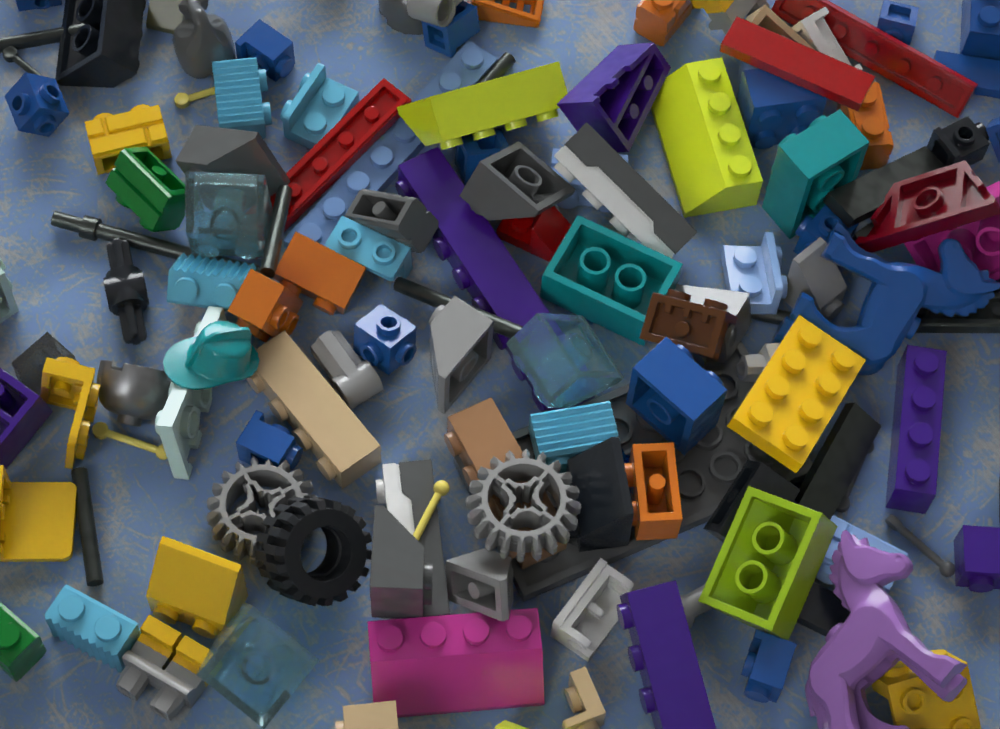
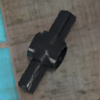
M115 238L106 245L110 266L106 277L103 278L110 312L119 316L124 342L126 344L138 345L147 338L143 311L149 305L145 279L143 271L133 265L129 242Z

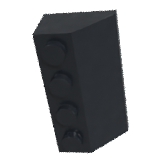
M65 0L62 22L64 32L60 38L55 76L56 82L60 86L114 88L136 75L140 65L138 58L140 41L143 36L142 21L146 1ZM85 24L75 35H71L68 31L71 25Z

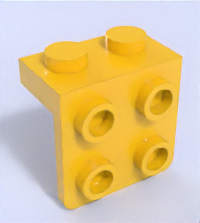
M46 357L42 371L40 397L46 404L76 410L68 438L65 468L73 470L75 459L83 460L85 456L90 425L95 418L101 385L94 383L96 368L80 365L78 361L68 357H57L56 359Z
M0 465V562H65L72 558L77 487L74 483L11 482L4 465Z
M944 649L931 651L937 655L952 657L967 665L960 672L967 679V684L951 702L942 700L901 660L872 684V689L888 699L893 725H905L911 729H981L968 663Z

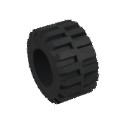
M315 496L293 497L288 499V505H277L273 508L276 516H266L262 522L267 527L265 533L258 532L256 541L262 543L261 549L255 550L256 560L263 561V565L258 568L261 576L269 578L266 584L272 590L278 591L280 595L312 606H316V604L330 606L333 604V600L342 602L348 598L346 591L356 592L361 586L357 581L360 576L366 577L369 568L364 566L366 559L371 560L372 550H368L366 544L372 542L369 532L362 531L366 526L363 518L354 516L356 511L350 506L342 505V502ZM320 527L327 541L326 554L322 563L315 570L306 573L301 563V548L306 537L313 530Z

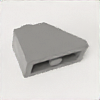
M819 237L793 258L787 276V296L783 300L794 308L801 291L814 298L817 310L824 318L831 321L844 307L842 300L847 285L837 264L821 257L827 243L823 238Z
M483 548L446 560L449 601L499 621L509 619L514 597L511 557L508 556L503 560L500 557V553Z

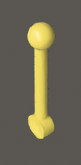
M215 87L189 95L178 93L174 98L175 105L181 109L186 108L192 101L214 95Z
M97 422L92 427L94 437L99 440L108 437L155 453L160 460L167 459L163 444L157 446L110 430L104 422Z
M439 480L434 484L433 489L435 493L413 533V536L418 541L441 497L447 495L450 490L449 484L444 480Z

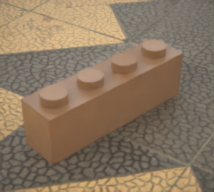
M492 397L447 417V433L444 434V440L453 457L459 455L465 466L462 468V472L468 486L472 480H479L477 473L480 467L491 469L490 460L493 456L504 463L505 455L510 450L516 459L522 458V450ZM515 481V482H516V483H526V482H528V481ZM544 492L541 502L548 507L547 512L554 517L557 511L546 492ZM493 494L488 504L492 514L500 522L503 519L505 508L500 504V499ZM530 501L529 504L526 503V502H523V503H522V506H521L520 502H519V503H516V509H517V508L524 509V506H525V505H526L527 508H530V507H531V501ZM523 527V528H519V529H518V531H531V530H533V529L528 528V527ZM557 542V552L554 555L565 550L567 543ZM542 548V557L538 562L552 556V554ZM510 551L509 557L512 559L516 558L517 552ZM531 552L525 553L524 561L521 563L518 561L522 570L538 563L532 557Z

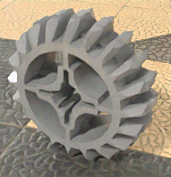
M526 448L522 452V458L516 459L509 450L505 455L504 463L493 456L490 460L491 469L480 467L477 473L479 480H472L470 482L469 492L472 495L466 497V507L471 510L467 514L468 523L470 525H477L474 528L476 539L487 537L485 548L488 551L493 550L497 546L501 547L500 557L503 560L509 556L510 551L517 552V561L521 563L525 559V553L531 552L532 557L538 562L542 557V548L554 555L557 552V542L562 544L568 543L570 539L568 531H574L577 528L578 519L575 516L580 514L581 504L576 501L579 497V489L577 486L570 485L572 483L570 472L559 474L561 469L559 460L552 462L550 465L545 464L546 455L544 452L538 455L537 460L530 459V452ZM515 481H528V482H526V483H516ZM546 490L553 496L557 504L558 511L554 517L547 512L548 507L541 502L543 500V493ZM493 494L500 499V504L505 508L503 519L500 522L494 517L488 504ZM530 501H531V507H530V508H527L526 505H525V506H524V509H521V508H517V509H516V503H519V502H520V504H521V506H522V503H523V502H526V503L529 504ZM523 527L533 529L531 531H518L519 528Z
M253 456L250 461L251 466L245 468L242 463L237 461L235 464V474L223 470L221 476L224 484L213 483L212 492L214 497L207 499V508L211 511L206 515L208 525L213 526L211 530L213 539L215 541L222 540L220 545L225 553L234 549V557L238 561H241L247 554H250L251 564L256 566L259 560H256L255 550H260L262 543L256 541L257 535L249 534L248 532L260 531L265 533L267 527L262 524L266 515L265 513L260 514L259 509L256 512L255 500L260 508H266V512L269 509L270 517H275L276 514L273 508L279 504L288 505V499L293 497L304 498V495L315 496L311 494L313 492L311 481H303L304 475L300 468L290 472V464L287 460L276 467L273 466L270 459L266 460L265 464L259 465L258 459ZM267 486V487H274V488H276V489H273V490H265V489H263V488H261V487ZM243 493H246V502L237 508L236 513L230 515L234 502ZM312 531L307 538H311L314 532Z

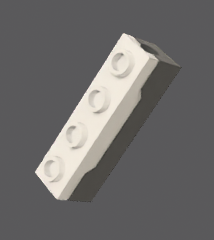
M587 122L554 155L559 161L554 168L569 183L576 178L586 188L582 195L597 210L602 205L614 215L609 222L623 236L626 237L631 232L642 245L672 258L697 233Z
M431 459L399 462V464H382L383 479L375 480L377 504H385L386 509L412 535L435 493L433 489L434 477ZM436 507L419 540L425 548V563H433L432 605H424L423 617L450 615L438 510Z

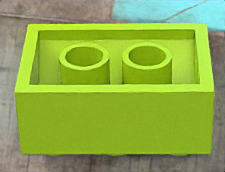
M748 486L698 601L750 627L789 641L838 526L821 512Z

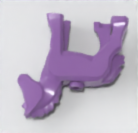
M844 530L841 534V542L838 543V550H835L832 555L834 564L830 565L832 574L829 575V579L835 585L833 593L842 601V606L850 612V615L844 623L840 622L830 629L825 638L827 643L811 662L809 677L805 685V695L810 716L817 717L818 729H911L905 725H890L879 720L872 713L868 705L865 689L901 660L942 700L951 702L967 684V679L960 674L967 665L952 657L937 655L926 648L921 640L912 634L901 609L884 590L883 586L893 581L906 579L913 571L912 561L904 554L889 553L871 547L868 538L858 540L854 534L851 535L847 530Z

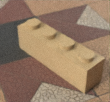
M285 330L256 349L260 361L257 371L251 377L246 378L249 385L257 394L263 391L270 400L268 405L274 416L280 422L286 420L294 429L292 434L295 437V441L303 448V451L306 452L309 449L318 459L316 461L318 469L328 481L334 479L344 489L381 463V445Z

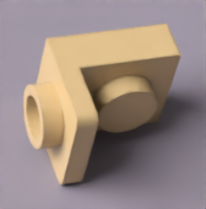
M584 666L570 672L569 687L564 689L570 709L573 713L579 711L580 714L563 720L562 729H600L599 727L604 725L606 711L588 670Z

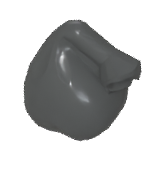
M182 0L178 7L185 20L174 29L173 46L178 61L185 73L196 79H203L213 74V61L236 59L235 45L232 34L224 19L215 14H207L205 12L208 7V0Z

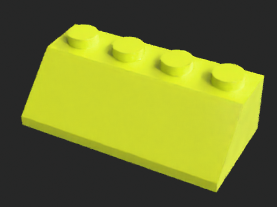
M723 58L686 63L666 77L651 107L683 216L687 218L757 205L763 179Z
M558 61L430 96L399 106L397 110L400 117L425 147L439 143L441 150L462 145V136L472 134L474 141L496 135L494 130L496 126L504 124L505 130L510 131L527 126L526 118L536 116L537 122L558 117L557 109H559L557 103L568 93Z

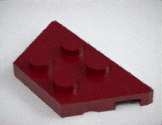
M966 160L894 183L886 194L883 204L876 209L870 218L874 227L867 237L858 236L855 243L865 251L873 253L999 215L1000 205L994 196L989 193L980 178L976 176Z

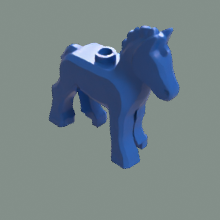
M836 222L825 240L827 246L822 252L821 257L872 282L863 301L856 326L843 327L829 322L817 310L814 298L801 291L789 317L786 316L782 320L771 342L781 343L794 320L800 315L866 360L857 375H872L882 369L885 362L894 356L904 338L910 340L914 336L921 322V319L916 317L921 307L935 314L941 313L947 317H953L955 314L967 317L969 313H977V308L983 309L988 305L989 300L995 297L993 291L1000 288V282L989 278L990 272L988 269L979 270L977 265L966 255L958 240L947 238L940 243L938 247L940 271L937 272L911 263L886 261L876 254L867 252L855 243L851 238L850 232L839 222Z

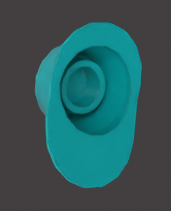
M215 321L204 327L198 336L175 343L166 352L163 366L164 372L171 382L182 388L200 390L249 378L257 371L260 360L257 350L251 344L252 334L249 327H240L228 321Z

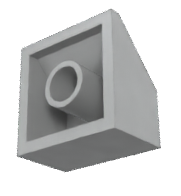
M455 295L446 306H438L429 320L431 370L437 408L443 414L448 411L487 364L492 354L494 321Z

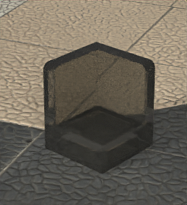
M48 332L12 362V367L18 381L39 396L41 395L42 371L46 357L53 359L68 357L76 360L75 356Z

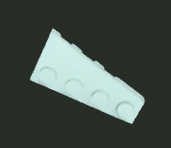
M208 306L202 321L196 324L194 337L198 336L201 330L209 323L227 321L223 307ZM171 382L166 404L163 410H160L156 415L155 431L160 435L173 477L176 479H190L193 466L191 463H188L187 458L190 448L198 449L202 437L201 431L198 430L200 413L209 412L213 399L212 388L192 390L182 388Z

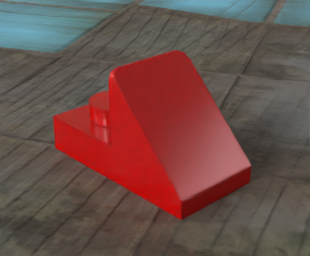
M553 206L536 217L502 219L496 229V234L501 240L550 262L570 229L571 224Z

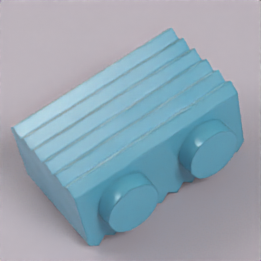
M257 57L213 61L212 70L219 127L259 132L263 139L266 138L265 125L272 124L270 102L262 103L261 92L268 91L266 69H258Z
M182 253L169 269L167 302L208 308V306L223 307L224 311H227L250 269L256 271L257 267L254 263L248 265L246 262L240 264L238 260L233 263L231 260L225 262L223 258L218 261L215 257L210 260L208 256L202 258L200 255L194 257L192 253L189 256Z
M610 401L530 414L528 429L535 460H537L538 455L542 452L546 455L545 464L547 465L559 460L561 464L559 474L566 472L568 459L610 437L619 436Z
M67 584L62 588L44 614L53 637L59 636L61 641L66 640L68 645L73 644L75 649L80 648L82 653L87 652L89 657L95 656L96 661L102 660L103 665L109 664L110 668H116L118 673L122 672L125 668L121 657L126 651L132 649L141 634L140 626H138L139 623Z

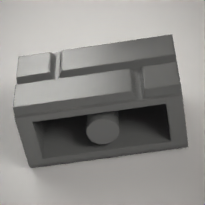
M368 189L359 190L345 214V217L411 247V252L416 253L425 251L439 223L430 211H426V207L417 198L402 197L397 194Z

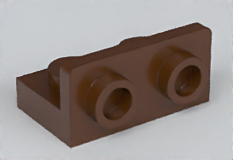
M668 289L667 295L653 292L639 338L659 344L665 337H668L673 343L684 346L692 354L718 360L728 324L736 325L738 318L727 312L728 305L706 298L703 305L690 302L691 295Z

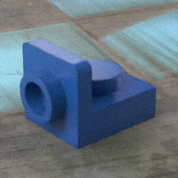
M883 0L877 28L910 46L919 7Z

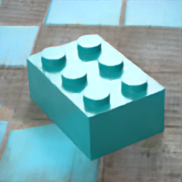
M839 109L828 117L822 115L816 118L806 130L797 135L795 133L789 134L778 144V151L771 168L772 172L769 183L766 186L762 208L789 239L796 236L797 228L807 215L814 218L825 205L823 200L828 192L857 179L870 143L869 140Z
M577 215L542 274L540 297L639 345L645 346L647 341L639 337L652 293L667 295L668 289L675 290L683 264Z

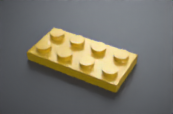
M799 315L727 427L794 473H797L805 463L866 360Z

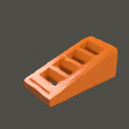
M467 0V3L477 6L479 20L538 28L540 25L544 0H498L501 1V4L495 3V0ZM510 2L516 3L515 9L509 7ZM524 4L531 5L529 13L523 11Z

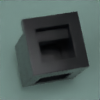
M969 116L943 129L940 127L934 129L927 148L945 166L964 160L971 166L983 160L990 143L986 127L980 122L974 124Z

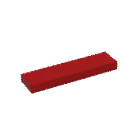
M737 16L720 46V52L855 111H859L875 79V76Z

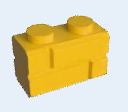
M141 104L134 106L128 112L115 115L101 113L92 120L84 121L98 175L109 173L116 167L114 165L120 151L124 148L147 147L160 160L172 158L159 105L149 106Z

